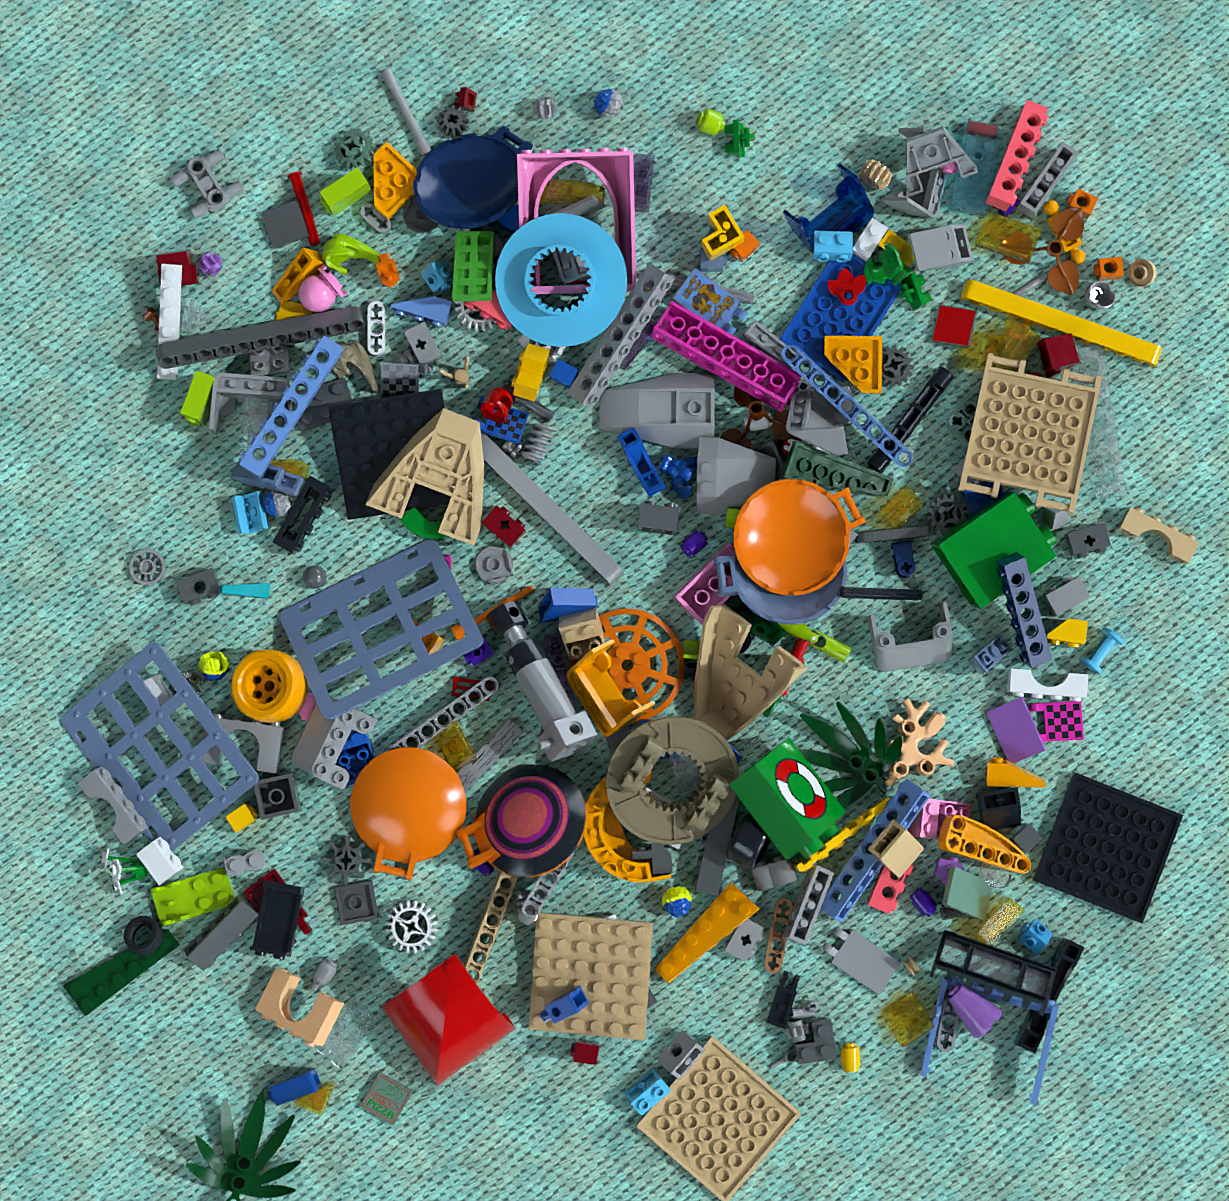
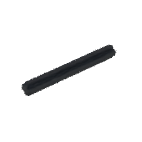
M841 587L839 590L840 597L922 599V591L912 589Z

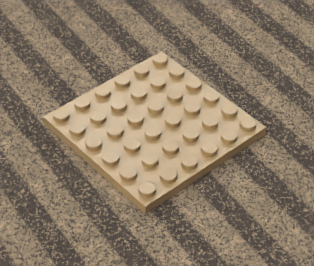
M539 912L535 929L529 1029L645 1040L653 922ZM581 986L589 1001L586 1007L555 1024L551 1020L547 1022L542 1020L540 1012L545 1010V1006L548 1003Z
M711 1036L703 1045L705 1052L680 1080L676 1078L670 1084L671 1092L649 1109L636 1127L721 1201H729L802 1113L716 1038Z

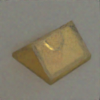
M453 721L435 738L447 763L455 771L479 759L463 726L458 721Z
M334 1082L326 1085L316 1092L298 1098L294 1102L297 1106L322 1116L329 1106L337 1084Z

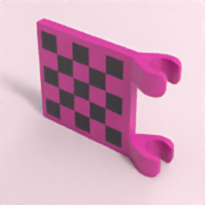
M1081 702L1037 703L1029 705L1030 712L1043 711L1045 734H1039L1043 742L1084 740Z

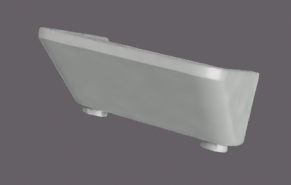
M843 386L842 388L851 395L850 387ZM831 387L828 393L830 397L836 398L838 390L835 387ZM804 389L794 392L791 398L786 431L831 454H847L848 448L844 427L836 425L837 422L846 424L850 420L816 389ZM845 400L842 406L844 410L850 411L853 405L851 401Z

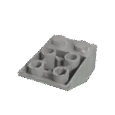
M965 224L949 225L908 234L917 272L954 268L974 261Z

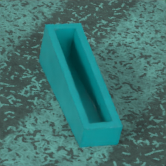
M270 583L220 586L219 594L268 599Z

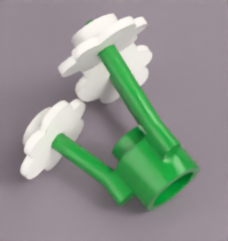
M107 847V852L103 851V854L100 856L102 859L101 863H105L104 869L107 867V861H112L109 866V873L113 878L112 887L115 888V891L119 890L120 894H123L120 885L142 880V876L148 875V870L140 859L108 856L109 847ZM119 862L133 864H130V867H121ZM124 871H130L131 876L134 875L131 878L118 880L120 879V873Z

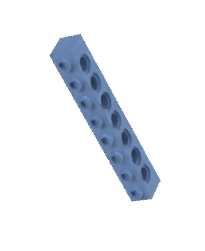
M326 336L316 340L312 347L315 350L311 355L307 354L302 362L303 368L301 371L297 370L291 379L294 382L290 387L286 386L281 394L282 400L280 403L276 402L270 411L272 415L269 420L265 418L260 426L261 432L259 435L255 434L249 443L251 447L248 451L244 450L239 458V461H241L240 467L259 479L344 352L342 346ZM319 354L327 356V360L322 363L318 362L316 358ZM314 370L317 373L316 377L308 378L306 376L307 371ZM298 386L306 388V392L302 395L297 394L295 390ZM293 402L296 407L294 410L289 411L285 409V404ZM277 418H283L285 424L278 427L274 424V421ZM272 434L275 439L273 442L267 443L264 441V436ZM256 450L264 452V456L261 459L253 457V453Z
M907 778L899 785L898 791L887 802V807L878 815L873 827L866 832L862 843L855 848L850 860L843 865L839 876L832 881L831 887L827 891L821 906L823 911L835 920L844 921L883 865L868 848L893 820L895 814H897L895 821L907 830L931 796L928 792ZM908 798V803L904 805L905 799ZM864 862L863 867L860 869V864ZM853 878L852 883L849 885V880ZM839 894H842L841 899L838 901Z

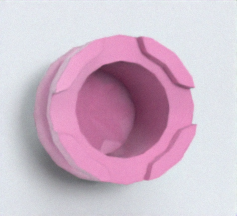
M324 264L318 268L321 273L306 278L301 283L298 291L299 300L307 310L315 313L330 309L335 303L336 296L340 295L343 298L348 294L346 290H340L342 285L330 271L327 273L324 271L327 268Z

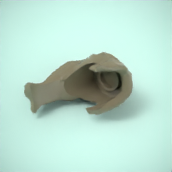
M353 340L349 344H338L344 348V352L333 367L337 377L342 379L345 376L344 374H350L351 371L347 366L354 367L361 376L365 377L373 393H378L371 360L364 347L357 340Z

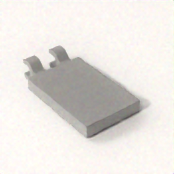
M837 927L833 933L844 940L839 950L828 943L823 948L824 951L833 956L831 963L880 995L901 962L854 930H851L848 934Z

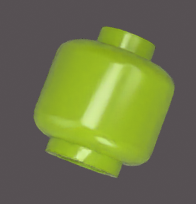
M706 108L704 111L699 112L696 125L700 132L715 136L719 131H723L725 121H723L722 113Z

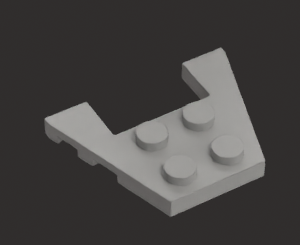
M944 126L906 139L907 197L924 192L918 174L956 161L962 178L978 173L977 166Z

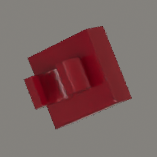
M460 87V92L455 93L459 100L454 102V105L457 107L461 106L466 111H475L477 93L467 87Z

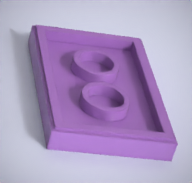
M1023 696L987 711L1008 761L1016 763L1046 750Z

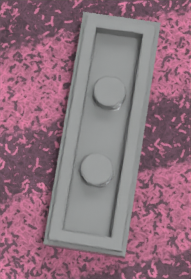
M755 320L744 332L743 336L766 355L790 368L791 366L782 358V350L787 345ZM791 348L787 350V357L790 359L795 358L796 352Z

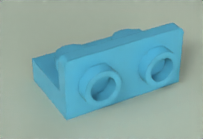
M653 1068L628 1088L624 1094L637 1112L643 1115L669 1094L671 1090Z

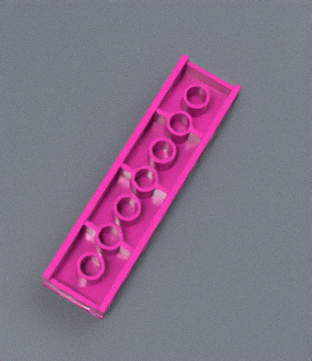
M673 301L670 302L650 335V338L780 412L783 411L799 385L801 375L798 372Z

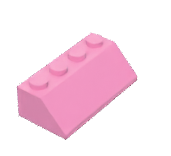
M726 542L672 595L700 624H703L710 606L721 605L730 597L718 596L717 569L713 558L733 555L734 546L731 543ZM724 565L726 586H733L730 565Z

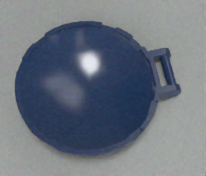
M504 125L493 135L477 136L476 133L465 134L461 138L452 141L448 139L440 143L423 158L417 168V175L413 181V191L419 208L432 221L456 229L480 227L499 219L510 211L518 201L517 154H521V150H532L533 144L522 140L510 132V129ZM505 138L509 139L510 141H512L514 144H516V145L519 146V147H518V148L514 147L513 145H511L510 143H508V142L505 141L504 139H505Z

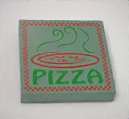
M379 1072L360 1107L394 1126L413 1090Z

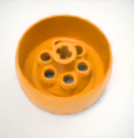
M262 649L246 655L239 662L232 676L231 692L235 705L246 716L264 723H277L286 721L300 711L308 694V682L299 662L292 656L278 650ZM269 669L273 671V674L270 676L268 675ZM258 677L262 679L260 684L256 682ZM261 691L262 696L257 698V693ZM272 697L274 699L273 701L268 702L269 698Z

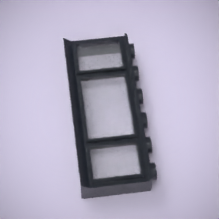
M944 930L929 976L933 977L935 970L939 969L947 972L945 979L948 982H952L955 975L965 978L964 986L968 989L972 988L974 982L985 985L983 991L985 995H990L993 988L1004 992L1002 999L1005 1002H1009L1012 995L1023 998L1021 1004L1023 1008H1029L1031 1002L1040 1004L1039 1015L1043 1016L1048 1005L1057 968L956 934L955 932Z

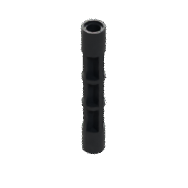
M938 367L926 383V386L891 431L903 444L912 435L911 433L953 380L954 375L946 368ZM891 439L886 440L885 447L888 450H893L895 447L894 441ZM878 447L867 464L871 468H876L875 471L883 473L892 459Z

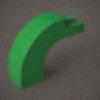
M415 507L400 519L413 534L421 538L430 540L449 538V536L438 532L442 521L432 522L425 519Z

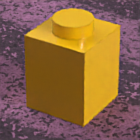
M245 803L225 817L234 831L239 833L258 820L256 817L258 813L253 805L249 806Z

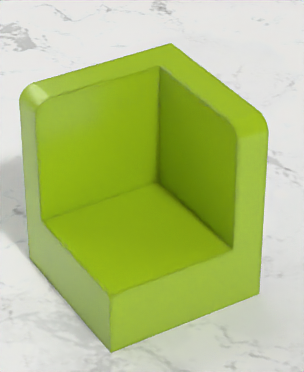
M684 640L683 659L698 660L700 641Z

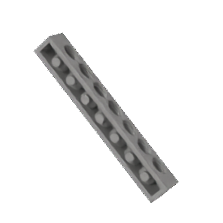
M651 263L648 264L622 305L617 317L610 324L567 393L590 408L594 407L604 389L609 385V381L619 369L623 359L630 352L632 345L639 338L646 323L649 322L653 312L660 305L662 298L670 289L674 278Z

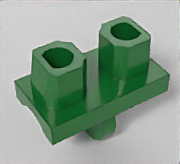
M738 119L733 120V124L724 126L725 136L733 137L734 141L725 143V153L745 157V147H750V141L755 140V135L750 134L749 128H744V124L739 123Z
M913 272L902 280L903 285L901 287L903 292L899 294V297L906 298L907 303H910L912 311L920 309L932 300L928 291L922 292L921 287L925 285L923 275H916Z

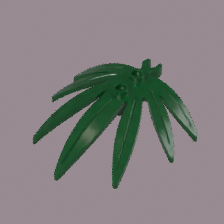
M837 701L836 706L861 750L845 734L832 725L805 713L800 714L804 722L828 746L849 762L821 751L798 750L810 763L853 775L852 777H842L824 782L831 792L855 786L837 800L845 808L861 798L875 783L879 786L881 793H887L884 784H886L885 782L888 778L885 779L882 775L897 760L903 746V736L897 737L889 746L886 755H884L886 731L883 720L879 717L875 727V753H873L869 740L858 720L841 702Z
M262 1089L249 1113L242 1132L237 1157H235V1135L232 1116L227 1099H223L221 1109V1141L227 1167L223 1166L217 1154L198 1135L195 1136L197 1146L203 1158L217 1175L197 1164L186 1163V1167L202 1182L214 1188L232 1192L226 1201H241L239 1198L240 1194L254 1198H277L295 1192L294 1188L288 1186H262V1184L285 1176L301 1163L300 1160L281 1164L261 1175L257 1174L270 1161L283 1143L292 1126L295 1115L290 1116L275 1131L261 1150L256 1161H253L263 1129L266 1104L265 1089Z

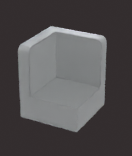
M1041 506L1037 523L1044 524L1049 529L1054 530L1067 523L1068 512Z

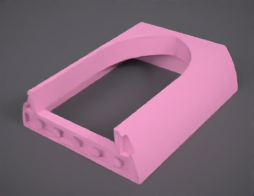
M599 148L597 152H590V149H579L578 153H571V149H560L559 153H552V150H540V153L532 154V150H521V154H517L519 228L529 221L538 218V207L542 192L549 180L559 170L572 163L586 167L602 181L609 193L613 207L614 241L619 247L626 265V292H631L636 285L633 151H629V148H617V152H609V148ZM537 259L538 266L532 267L535 270V273L530 274L534 278L530 282L531 285H534L532 292L537 294L589 293L586 287L591 285L540 286L539 259Z

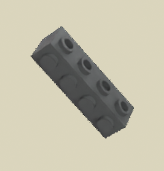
M238 894L184 949L187 958L203 971L207 967H211L215 963L216 958L221 953H225L234 940L241 937L248 925L250 926L256 921L258 916L256 909Z

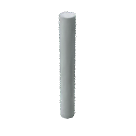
M1041 274L1012 294L1022 296L1045 281L1046 277Z

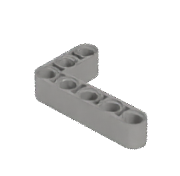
M576 848L570 854L571 857L560 866L561 869H555L540 876L519 911L518 917L522 923L531 924L534 922L575 854ZM544 879L550 880L551 884L545 883ZM534 895H540L542 900L536 899ZM525 910H530L533 915H527Z

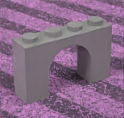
M213 714L228 736L238 730H247L255 735L259 742L256 771L278 773L285 730L284 727H280L281 723L264 725L254 719H250V722H243L241 717L231 716L229 720L223 719V715ZM205 729L203 733V739H205L209 735ZM216 745L204 754L201 759L207 764L221 765L223 753Z

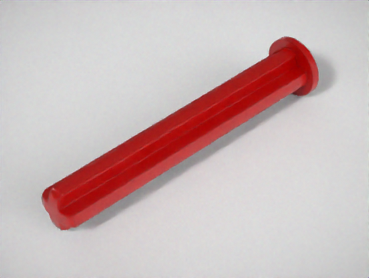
M293 172L287 177L291 180L296 200L299 201L309 234L310 246H317L321 241L301 178L302 172Z

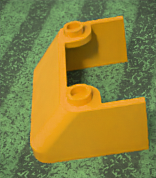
M613 639L591 649L566 675L568 683L598 730L606 737L638 719L655 705L652 701L641 706L634 699L626 702L608 674L607 670L611 666V658L606 650L615 643Z

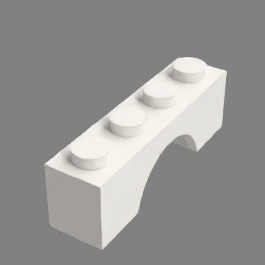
M1008 670L1007 693H1012V697H1024V694H1031V698L1043 699V695L1050 696L1051 700H1062V697H1070L1069 701L1081 702V698H1087V674L1068 673L1058 685L1046 687L1034 679L1031 670Z

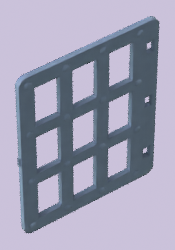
M430 539L329 587L280 613L281 623L321 714L327 720H332L401 685L404 686L410 683L411 680L483 644V637L438 543L436 540ZM417 551L418 556L408 560L407 555ZM432 564L439 581L402 598L395 582ZM364 578L365 582L357 586L354 585V581ZM385 588L392 604L355 622L348 605L379 589ZM445 592L453 609L415 626L408 610ZM308 604L311 605L312 608L301 612L299 609ZM337 611L344 628L307 645L300 628ZM397 615L405 632L368 650L360 633ZM459 620L467 637L429 655L421 638ZM350 639L357 656L320 674L313 656ZM411 643L418 661L381 679L374 661ZM363 667L370 685L332 702L325 685Z
M154 642L147 645L62 716L63 726L96 769L104 767V769L109 771L113 780L117 778L122 785L121 789L124 796L133 803L134 809L144 818L148 827L152 825L158 833L153 837L148 829L145 830L143 833L148 840L153 842L161 837L168 843L171 851H174L256 785L259 780L256 771L213 716L211 709L208 705L204 704L159 643ZM152 660L177 692L163 705L159 703L138 675V672ZM127 681L152 713L137 726H135L112 695ZM184 702L209 734L194 748L169 716ZM100 703L105 705L126 734L111 747L87 716ZM158 724L161 725L183 755L169 768L165 766L144 738V735ZM80 730L87 738L84 742L76 734ZM133 744L158 776L143 789L118 757ZM216 745L241 777L226 790L201 759L204 754ZM190 766L215 797L213 801L200 811L175 779ZM164 787L167 788L189 818L188 821L175 831L172 830L150 800L151 797Z

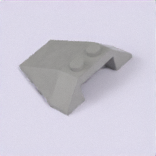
M699 437L697 457L698 514H719L726 512L727 508L736 509L742 507L747 499L758 489L775 482L776 458L721 438Z

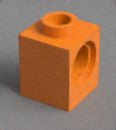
M1078 188L1075 193L1071 192L1066 202L1069 204L1067 209L1082 208L1083 217L1088 219L1099 198ZM1077 200L1084 201L1085 206L1080 207L1077 204Z
M748 230L743 232L744 242L730 251V254L736 260L740 259L742 262L760 245V242Z
M1122 257L1099 258L1093 267L1094 275L1097 276L1098 281L1121 279L1124 276ZM1104 266H1110L1112 273H1107L1104 270Z

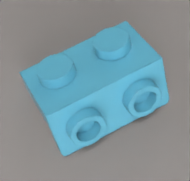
M814 231L813 260L820 262L828 260L847 262L851 260L853 254V232Z
M261 491L232 497L239 534H251L268 529Z

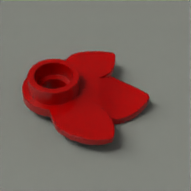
M846 268L841 270L837 281H828L830 293L837 296L839 301L847 306L856 302L857 295L862 293L866 286L865 275L854 278ZM848 293L851 295V298L846 299L844 295Z

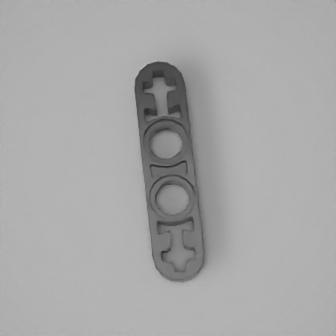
M930 526L857 533V544L880 542L881 540H899L900 538L931 536Z

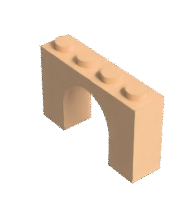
M276 967L255 1010L262 1013V1018L268 1021H275V1026L283 1030L286 1028L290 1030V1035L305 1039V1044L311 1047L315 1045L323 1046L344 1003L328 994L319 992L309 1014L304 1019L295 1021L290 1013L289 1005L290 999L301 978L285 969Z

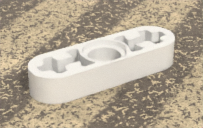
M373 301L368 305V351L373 356H381L385 352V307L380 301ZM375 305L382 309V311H378V318H382V321L375 319V313L371 311V309L375 308ZM374 324L382 326L380 333L374 334L371 331ZM371 336L375 338L382 337V340L378 339L379 346H382V348L378 349V352L371 349L372 346H375V339H371Z

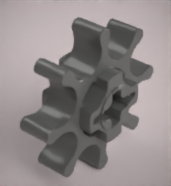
M350 836L345 837L346 844L342 848H338L334 842H330L329 846L334 848L335 854L332 858L324 857L322 859L323 862L330 861L334 864V870L328 874V877L333 878L335 873L341 872L345 878L343 882L345 885L349 884L348 878L353 872L363 879L365 875L359 870L360 864L372 862L371 858L363 859L360 856V850L366 844L361 843L358 848H353L350 845ZM346 854L348 858L352 859V862L348 863L347 869L346 863L342 862V858H346Z

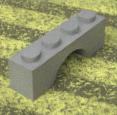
M104 767L93 770L78 783L89 799L102 798L112 805L116 815L115 825L112 830L123 845L132 842L148 829L144 818L136 812L133 803L127 800L121 787L115 784L111 774Z

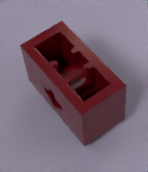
M496 505L482 521V524L512 549L526 533L524 529L526 525L518 518L516 520L512 519L509 516L511 512L504 506L500 508ZM502 522H504V523L509 522L508 525H509L510 528H509V529L504 528V529L502 530V529H501V528H502L501 523H502Z
M576 1039V1043L571 1045L570 1057H574L573 1062L597 1065L600 1042Z

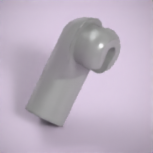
M808 1001L800 1009H791L790 1018H810L818 1009V1004L815 1001Z

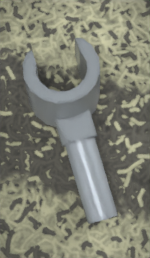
M793 1051L785 1052L780 1060L769 1065L770 1068L773 1069L785 1062H795L796 1058L790 1061L787 1058V1055Z

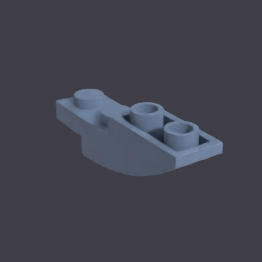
M241 461L237 462L231 475V479L262 489L266 487L293 496H297L304 481L302 476L286 472L283 468L269 465L259 479L241 468L239 465Z

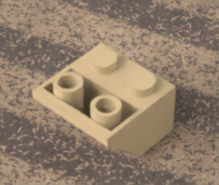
M596 608L559 617V631L569 660L582 658L591 649L605 643L602 624Z

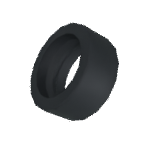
M138 916L127 924L123 935L124 942L133 952L139 955H148L158 949L162 943V927L149 916ZM145 925H150L153 928L150 940L144 945H136L134 937L137 930Z

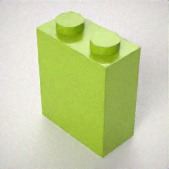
M356 167L320 191L319 193L322 198L319 200L328 214L331 212L333 216H336L372 191L368 181L359 168Z
M197 370L180 414L185 417L184 420L188 421L189 424L199 427L200 424L206 425L211 412L213 381L215 377Z

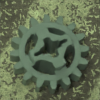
M351 128L349 134L344 131V137L339 136L340 142L334 144L338 148L334 150V153L337 155L336 159L343 167L347 166L349 170L353 166L359 168L360 164L365 167V161L371 162L369 156L375 154L371 150L375 148V145L372 143L374 140L366 131L362 132L360 128L356 132Z

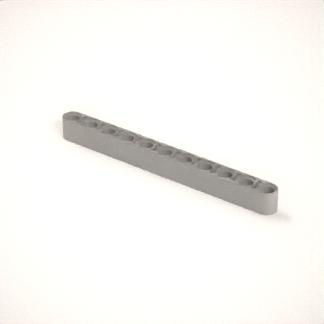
M481 433L485 463L495 470L533 510L540 514L539 516L546 523H549L611 585L624 570L486 434Z

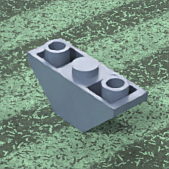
M999 635L969 658L968 661L977 673L982 675L1012 649L1008 642Z

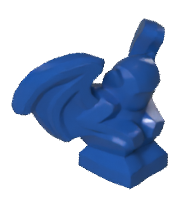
M666 454L659 466L660 471L672 477L670 484L677 493V498L687 499L690 496L692 487L690 485L686 486V482H689L694 475L695 467H697V457H684L683 460H678Z

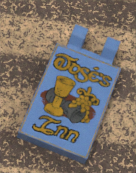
M696 267L672 298L687 310L724 329L731 335L736 331V328L729 324L732 317L737 315L740 319L744 320L748 315L747 312L738 307V304L741 302L739 299Z

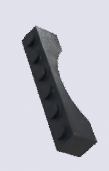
M1062 938L1050 966L1057 968L1049 999L1055 1001V1003L1085 948L1067 938ZM1043 979L1037 994L1044 996L1048 980ZM1029 1009L1014 1044L1036 1054L1044 1036L1050 1014L1044 1013L1042 1016L1039 1015L1040 1011Z

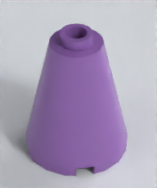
M962 984L959 986L954 985L948 991L950 994L948 996L949 1001L974 1038H980L993 1027L991 1025L994 1020L997 1022L1002 1015V1010Z

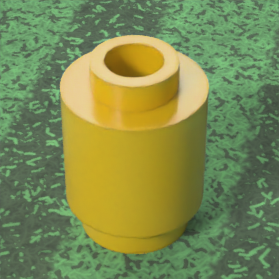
M854 1042L844 1043V1046L840 1047L843 1071H859V1066H861L860 1047L855 1046Z

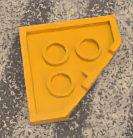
M386 142L373 155L374 208L389 220L414 196L413 181L416 178L417 169Z
M825 336L824 356L862 394H882V336Z

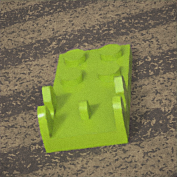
M224 867L150 890L161 927L227 907L235 898L229 876H226Z

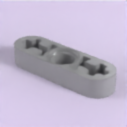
M948 996L943 1000L936 1039L937 1047L943 1052L953 1049L959 1015L954 1007L952 1008V1013H956L955 1017L950 1014L944 1015V1012H949L950 1008L946 1005L947 1001L949 1002ZM945 1018L953 1019L954 1025L952 1028H944L943 1021ZM942 1030L953 1032L952 1036L948 1034L947 1040L951 1043L946 1048H943V1045L940 1044V1041L945 1039V1034H941Z

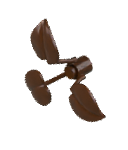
M735 386V402L741 407L749 405L748 422L743 434L740 430L731 428L722 433L721 439L750 449L751 441L745 436L751 421H758L763 417L770 423H773L770 430L776 439L786 441L795 437L786 431L788 410L776 411L773 420L768 416L767 412H764V405L759 399Z

